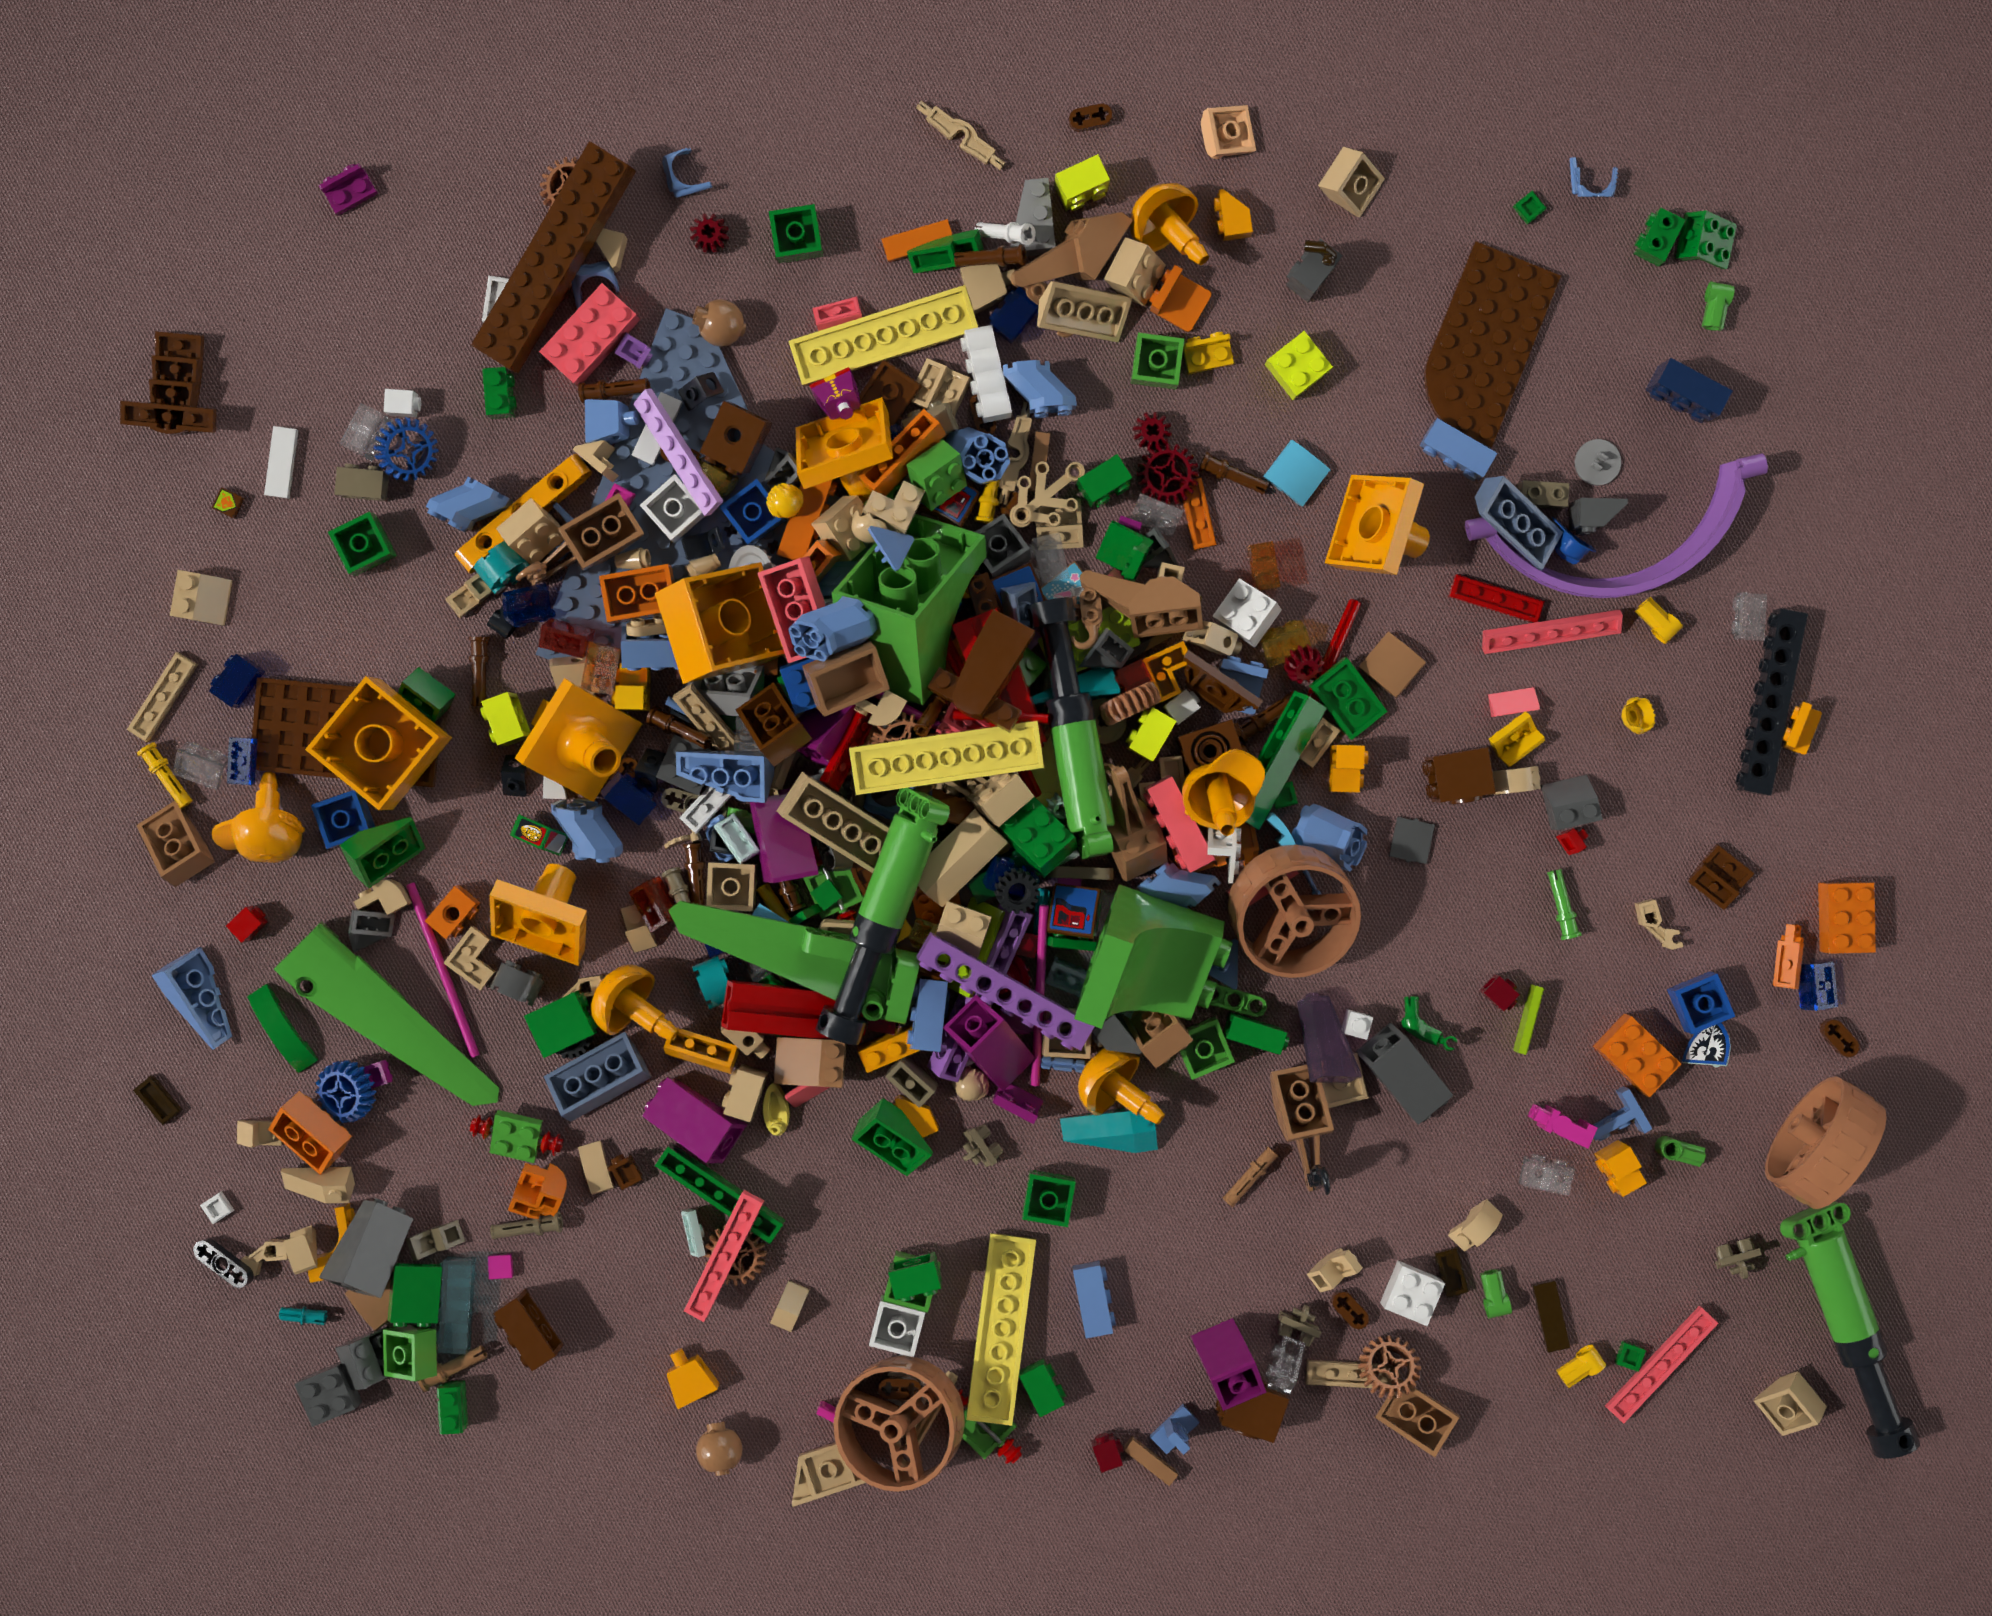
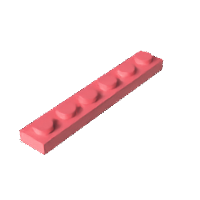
M1620 610L1483 630L1482 649L1484 654L1620 634L1623 615Z
M746 1190L741 1193L684 1312L705 1322L763 1206V1199Z
M1698 1306L1644 1363L1639 1372H1636L1611 1398L1605 1407L1624 1424L1719 1323L1702 1307Z

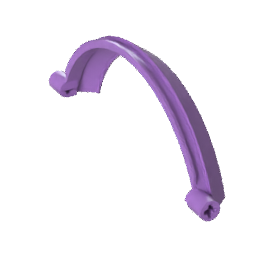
M1761 453L1720 465L1712 500L1693 533L1679 548L1663 560L1644 570L1626 576L1589 579L1558 573L1546 567L1543 570H1538L1483 517L1466 520L1465 530L1469 541L1485 538L1505 561L1523 575L1559 592L1591 598H1616L1635 595L1652 590L1676 579L1705 558L1731 526L1746 492L1744 487L1745 479L1766 474L1768 464L1765 455Z

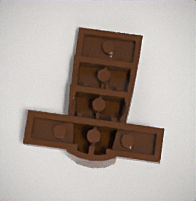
M155 331V355H151L152 379H149L150 403L120 401V424L150 427V429L169 435H183L190 431L216 432L217 409L197 407L203 368L204 335Z
M993 609L970 651L960 676L957 677L939 667L927 686L928 690L952 702L964 715L973 719L986 720L1011 733L1022 714V710L998 697L1010 682L1012 673L1024 657L1023 653L1034 637L1035 630Z

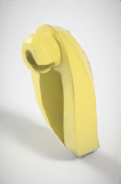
M771 1083L767 1088L763 1101V1117L769 1132L777 1136L783 1134L787 1129L790 1111L782 1087L779 1084Z

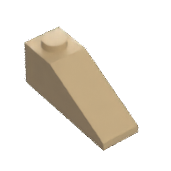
M329 1167L321 1175L313 1168L281 1169L285 1189L323 1203L350 1202L355 1186L351 1167Z

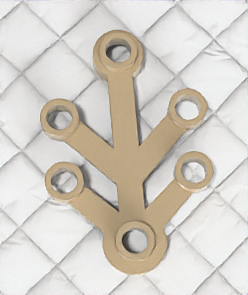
M1044 461L1038 462L1034 468L1037 475L1035 498L1029 504H1027L1028 489L1031 486V479L1028 476H1021L1017 480V487L1019 489L1018 504L1011 509L1009 514L1012 524L1017 527H1026L1030 522L1047 523L1050 527H1056L1061 521L1060 515L1056 512H1052L1049 515L1035 513L1034 511L1040 506L1065 509L1069 513L1076 511L1078 501L1075 498L1058 499L1051 497L1069 482H1077L1078 478L1085 474V469L1079 462L1070 463L1066 467L1065 474L1046 490V474L1049 472V465ZM1039 465L1045 466L1046 471L1044 473L1038 471ZM1076 469L1078 476L1073 477L1070 474V470ZM1020 480H1027L1028 486L1022 487ZM1072 501L1075 504V508L1069 509L1067 502ZM1018 512L1024 513V520H1019L1017 518ZM1055 516L1057 523H1051L1049 517Z

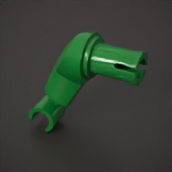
M1404 997L1405 1017L1401 1020L1403 1028L1423 1042L1437 1047L1443 1044L1446 1051H1453L1454 1048L1448 1047L1446 1041L1452 1040L1457 1043V1039L1454 1036L1444 1038L1443 1032L1427 1025L1419 1017V997Z

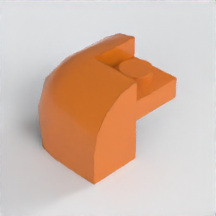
M525 1163L508 1211L533 1219H539L540 1216L547 1215L554 1217L558 1212L566 1191L567 1180L564 1173L551 1163L547 1170L537 1165Z

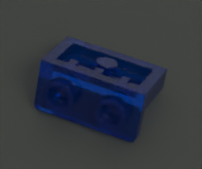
M545 583L502 593L504 619L512 626L524 627L527 623L535 621L544 622L548 618L556 617V611L550 607L549 586Z
M229 737L227 784L255 785L257 739Z
M1834 961L1801 965L1799 982L1801 1010L1819 1011L1838 1007Z

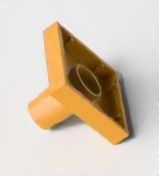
M882 397L861 404L860 408L853 411V415L849 419L839 417L831 420L827 416L795 427L797 475L804 489L839 477L849 496L858 495L862 502L869 499L871 491L864 486L858 475L867 467L893 459L889 412Z
M1351 475L1325 564L1338 569L1397 575L1403 555L1412 558L1421 556L1428 547L1430 534L1427 528L1418 525L1413 520L1424 483L1404 477Z
M564 678L515 756V759L522 765L594 802L609 776L618 769L621 757L642 723L622 710L615 709V706Z
M547 864L533 891L497 879L490 893L491 936L579 966L585 952L587 910L567 904L576 880L574 872L559 864Z

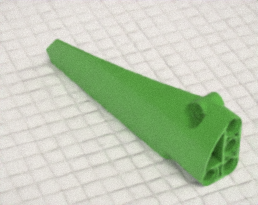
M679 901L668 910L680 934L780 975L835 1001L856 944L849 939L850 935L685 901ZM895 948L892 954H882L861 1011L867 1020L876 1021L883 1019L900 1024L906 1023L920 961L916 957L917 952ZM876 1004L878 1008L876 1010H868L867 1006Z
M323 921L273 969L296 990L298 995L307 998L470 1105L477 1106L498 1102L499 1087L410 1006L406 999L360 956L353 954L338 940L339 936ZM303 980H309L313 983L311 991L302 990L300 984Z

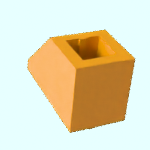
M1224 189L1218 190L1217 197L1213 199L1215 212L1219 211L1220 220L1217 221L1218 235L1222 234L1223 241L1251 237L1253 229L1250 209Z
M902 1095L895 1096L894 1100L896 1103L893 1105L904 1112L922 1138L939 1131V1126L930 1106L923 1104L919 1108L909 1098Z

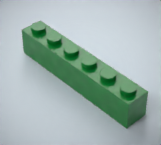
M1294 691L1257 758L1265 769V779L1256 796L1254 811L1244 823L1258 830L1277 800L1279 793L1327 709L1308 695Z
M672 1142L667 1146L655 1164L658 1169L729 1217L743 1192ZM763 1205L750 1231L770 1244L783 1226L785 1219Z

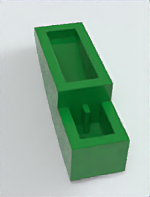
M975 229L922 244L908 250L907 255L914 274L956 267L954 258H957L954 256L955 252L983 251L984 248L979 230Z

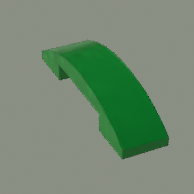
M268 983L247 996L263 1029L279 1052L298 1073L319 1060L307 1041L303 1042L279 1006L280 1001Z

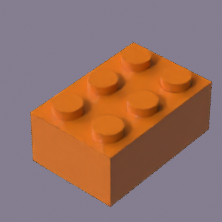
M663 564L599 576L607 622L615 624L631 621L633 618H649L661 615L655 593L675 583L672 566Z
M1818 883L1819 952L1829 954L1875 953L1874 883Z
M1625 1013L1592 1046L1639 1092L1647 1097H1651L1681 1065L1632 1016Z
M298 1091L279 1109L268 1129L320 1175L340 1157L352 1137L346 1128L336 1123L326 1111L321 1110L313 1103L310 1097L304 1095L301 1091Z

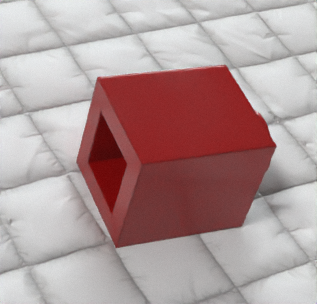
M248 906L238 913L226 927L243 943L250 941L268 921L264 918L266 915L260 908Z

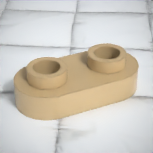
M655 615L653 619L647 620L644 618H633L631 622L626 624L627 635L633 637L667 633L662 615Z

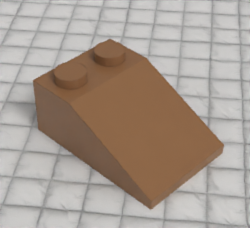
M173 801L137 825L161 878L174 887L182 884L215 862L206 843L183 808L180 809L176 801Z
M1131 1011L1123 1017L1139 1049L1155 1068L1168 1062L1173 1055L1185 1049L1193 1041L1188 1030L1177 1016L1151 1011Z
M777 1037L774 1084L844 1088L846 1044L836 1040Z
M1399 1378V1379H1398L1399 1384L1402 1383V1382H1404V1380H1402V1379ZM1409 1387L1410 1393L1406 1395L1402 1392L1400 1399L1395 1394L1392 1400L1386 1398L1375 1418L1433 1457L1437 1456L1461 1417L1417 1388Z

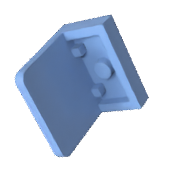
M1234 656L1221 659L1218 668L1220 672L1229 678L1235 679L1242 687L1259 698L1263 680L1267 678L1269 669L1263 668L1264 664L1250 661L1249 665L1240 663L1241 658ZM1247 706L1245 711L1238 712L1252 715L1256 712V709L1252 706Z

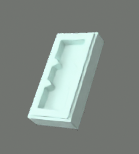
M734 813L714 825L715 830L739 864L744 863L760 852V849Z
M682 1210L681 1215L690 1254L695 1257L705 1256L702 1241L704 1230L702 1225L698 1223L696 1210Z

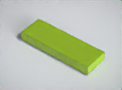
M1530 984L1513 1051L1524 1055L1528 1053L1544 992L1543 987Z

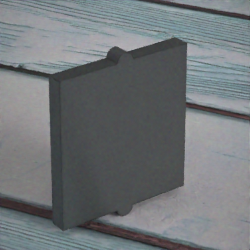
M1397 817L1389 856L1405 859V862L1414 861L1427 864L1435 825L1420 822L1417 818L1411 820Z

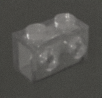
M360 403L339 444L349 451L373 461L375 455L379 453L378 450L374 449V445H381V442L375 438L376 436L383 438L384 434L380 432V429L383 428L388 431L387 422L393 423V420L385 414Z
M1532 1154V1157L1524 1156L1519 1183L1524 1187L1569 1196L1575 1168L1568 1165L1569 1161L1555 1158L1553 1162L1546 1160V1156Z
M1283 1336L1278 1345L1274 1344L1270 1356L1274 1358L1273 1364H1269L1265 1378L1269 1379L1267 1388L1286 1395L1290 1394L1297 1382L1306 1343Z

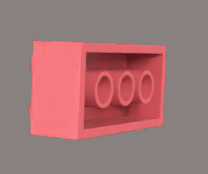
M601 283L539 352L578 387L579 383L584 382L620 343L625 332L629 333L635 327L640 318Z
M809 556L758 572L788 663L806 658V656H799L794 651V645L792 644L788 628L802 614L826 606Z
M1167 775L1144 787L1146 793L1142 795L1150 808L1154 807L1156 814L1153 816L1158 821L1161 829L1165 828L1167 834L1164 835L1167 844L1170 848H1175L1178 854L1174 857L1179 867L1191 873L1214 861L1213 855H1207L1208 845L1197 823L1191 820L1189 815L1185 814L1182 794L1173 777Z

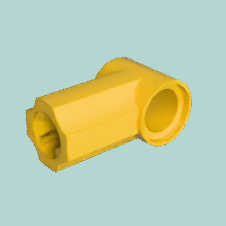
M1651 597L1643 601L1635 610L1652 628V634L1664 644L1668 643L1683 628L1681 622L1676 617L1666 613Z
M1590 1344L1581 1348L1576 1353L1575 1358L1556 1371L1565 1385L1570 1388L1586 1376H1593L1601 1372L1606 1367V1363L1595 1347Z

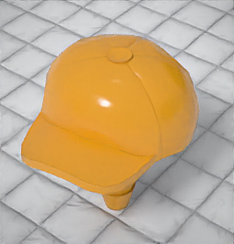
M1178 183L1159 184L1149 188L1136 201L1130 217L1133 221L1129 225L1133 240L1148 245L1154 252L1172 243L1182 255H1187L1190 260L1200 266L1204 265L1209 259L1205 248L1199 243V237L1188 227L1199 205L1197 198L1189 189Z
M1233 749L1223 753L1212 763L1194 769L1187 776L1182 786L1185 814L1189 815L1191 820L1199 825L1220 830L1225 836L1232 835L1234 828L1246 822L1254 811L1256 796L1265 779V769L1261 761L1243 750Z
M264 772L259 784L260 790L256 792L255 808L242 811L235 818L215 825L212 829V839L223 849L238 850L244 858L250 861L280 863L289 860L298 852L305 828L293 814L279 809L280 793L277 791L276 774L274 772Z
M622 965L600 981L594 993L590 1009L592 1018L601 1030L609 1035H615L633 1020L648 1032H656L658 1036L673 1041L679 1034V1030L673 1023L665 1019V1014L646 1001L655 982L654 975L637 965Z
M1103 1048L1084 1066L1078 1082L1079 1098L1085 1108L1095 1116L1105 1113L1117 1101L1136 1116L1142 1115L1144 1119L1157 1125L1165 1117V1114L1157 1104L1150 1101L1151 1097L1130 1082L1140 1063V1057L1136 1054L1109 1051Z

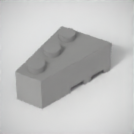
M1048 178L1025 180L1016 223L1019 225L1030 223L1036 231L1033 243L1025 245L1026 257L1042 255L1055 247ZM1021 242L1011 244L1010 247H1018Z

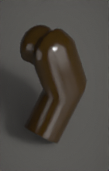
M1306 240L1304 245L1305 252L1320 253L1323 256L1322 262L1326 266L1335 264L1337 253L1326 242Z

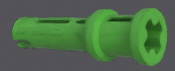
M1562 869L1555 870L1557 880L1555 879L1554 871L1547 872L1558 911L1556 921L1560 923L1562 931L1561 940L1582 936L1581 932L1578 931L1575 921L1577 914L1571 910Z

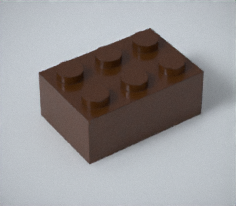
M774 682L736 709L758 748L774 767L812 740L792 706Z
M526 1288L502 1303L493 1313L495 1323L500 1329H504L508 1335L507 1340L513 1348H517L521 1354V1362L526 1368L529 1367L532 1372L554 1358L564 1346Z

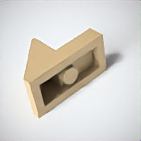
M600 440L573 448L578 455L611 482H614L619 476L612 470L614 465L608 461L615 448L607 441Z
M642 902L622 908L621 912L627 928L625 934L634 952L657 946L645 903Z
M237 1121V1144L250 1148L258 1145H284L282 1141L268 1130L273 1121Z
M311 1225L291 1232L290 1239L283 1241V1245L294 1274L297 1275L318 1267L315 1228Z

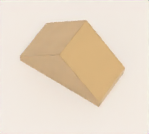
M603 228L596 242L613 270L617 273L621 268L628 239L624 233Z
M788 1280L770 1323L792 1332L809 1289Z

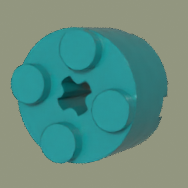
M503 541L488 551L490 554L485 559L481 557L475 563L474 569L496 595L503 591L508 583L511 582L514 585L519 582L516 580V576L523 569L530 566V564Z
M716 956L692 966L694 972L699 971L696 974V978L705 1000H711V1003L708 1004L709 1009L724 1004L728 980L726 973L729 972L725 959H719Z

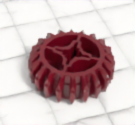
M1166 443V450H1162V446L1159 445L1157 453L1153 449L1148 451L1151 456L1150 458L1146 455L1142 456L1146 464H1138V468L1144 470L1137 472L1138 478H1144L1138 482V486L1146 485L1142 490V494L1145 495L1151 492L1148 497L1149 501H1152L1155 496L1158 497L1157 505L1161 504L1162 499H1166V506H1170V499H1174L1175 505H1178V497L1180 496L1182 500L1186 501L1187 495L1185 492L1189 494L1194 493L1190 485H1198V482L1192 479L1199 477V472L1192 471L1198 467V463L1190 464L1194 456L1189 455L1185 457L1188 451L1186 448L1179 453L1178 444L1175 445L1174 450H1170V443ZM1170 457L1166 465L1152 466L1158 459ZM1177 459L1185 466L1187 477L1176 471L1175 463ZM1172 464L1171 475H1173L1174 477H1170V479L1167 480L1166 484L1164 485L1165 479L1164 474L1162 472H1166V470H1169L1170 465ZM1148 473L1154 474V476L1161 480L1159 490L1151 484ZM1184 483L1180 489L1174 492H1166L1170 484Z

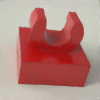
M1572 828L1561 832L1556 838L1569 856L1579 853L1587 847L1583 840L1589 835L1584 828L1580 831Z

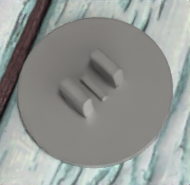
M1594 439L1588 441L1576 453L1574 461L1575 470L1578 476L1590 485L1600 486L1607 484L1620 471V453L1612 443L1606 440Z

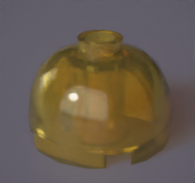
M703 456L697 458L702 472L712 482L721 498L729 495L736 487L740 478L733 477L734 474L726 471L722 465L703 462Z

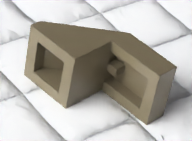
M454 1220L406 1239L412 1259L415 1261L437 1251L447 1250L465 1242V1238L459 1221Z

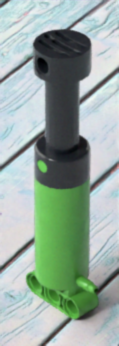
M1067 597L1045 600L1027 606L1031 629L1041 631L1053 699L1047 700L1045 706L1047 714H1049L1048 722L1068 829L1071 833H1078V845H1080L1078 850L1081 859L1103 856L1113 852L1112 836L1107 827L1113 826L1115 822L1091 695L1089 693H1081L1068 627L1077 622L1073 599Z
M909 787L901 788L897 793L896 803L900 810L893 817L851 930L849 939L856 944L836 1001L834 1006L824 1005L815 1028L822 1035L845 1044L859 1045L867 1024V1020L860 1016L882 954H892L895 949L931 849L937 841V825H944L950 814L949 806L925 792Z
M1833 1202L1821 1209L1808 1208L1784 1219L1780 1225L1782 1235L1786 1238L1797 1240L1799 1248L1786 1254V1259L1791 1261L1801 1257L1804 1258L1841 1364L1847 1368L1854 1369L1873 1422L1866 1430V1434L1874 1455L1878 1458L1889 1459L1910 1454L1919 1448L1920 1440L1913 1420L1901 1417L1881 1363L1887 1356V1348L1842 1224L1850 1219V1209L1846 1204ZM1797 1225V1231L1794 1233V1228Z

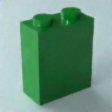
M575 991L524 1016L543 1058L598 1033L596 1029L598 1025L586 1008L589 1004L583 993L580 994L579 991Z
M1232 1012L1228 1014L1223 1034L1227 1039L1281 1055L1282 1050L1286 1051L1289 1037H1286L1287 1032L1282 1028Z
M395 1263L391 1272L387 1318L390 1323H393V1326L407 1327L408 1323H417L418 1327H431V1323H438L442 1266L440 1264Z

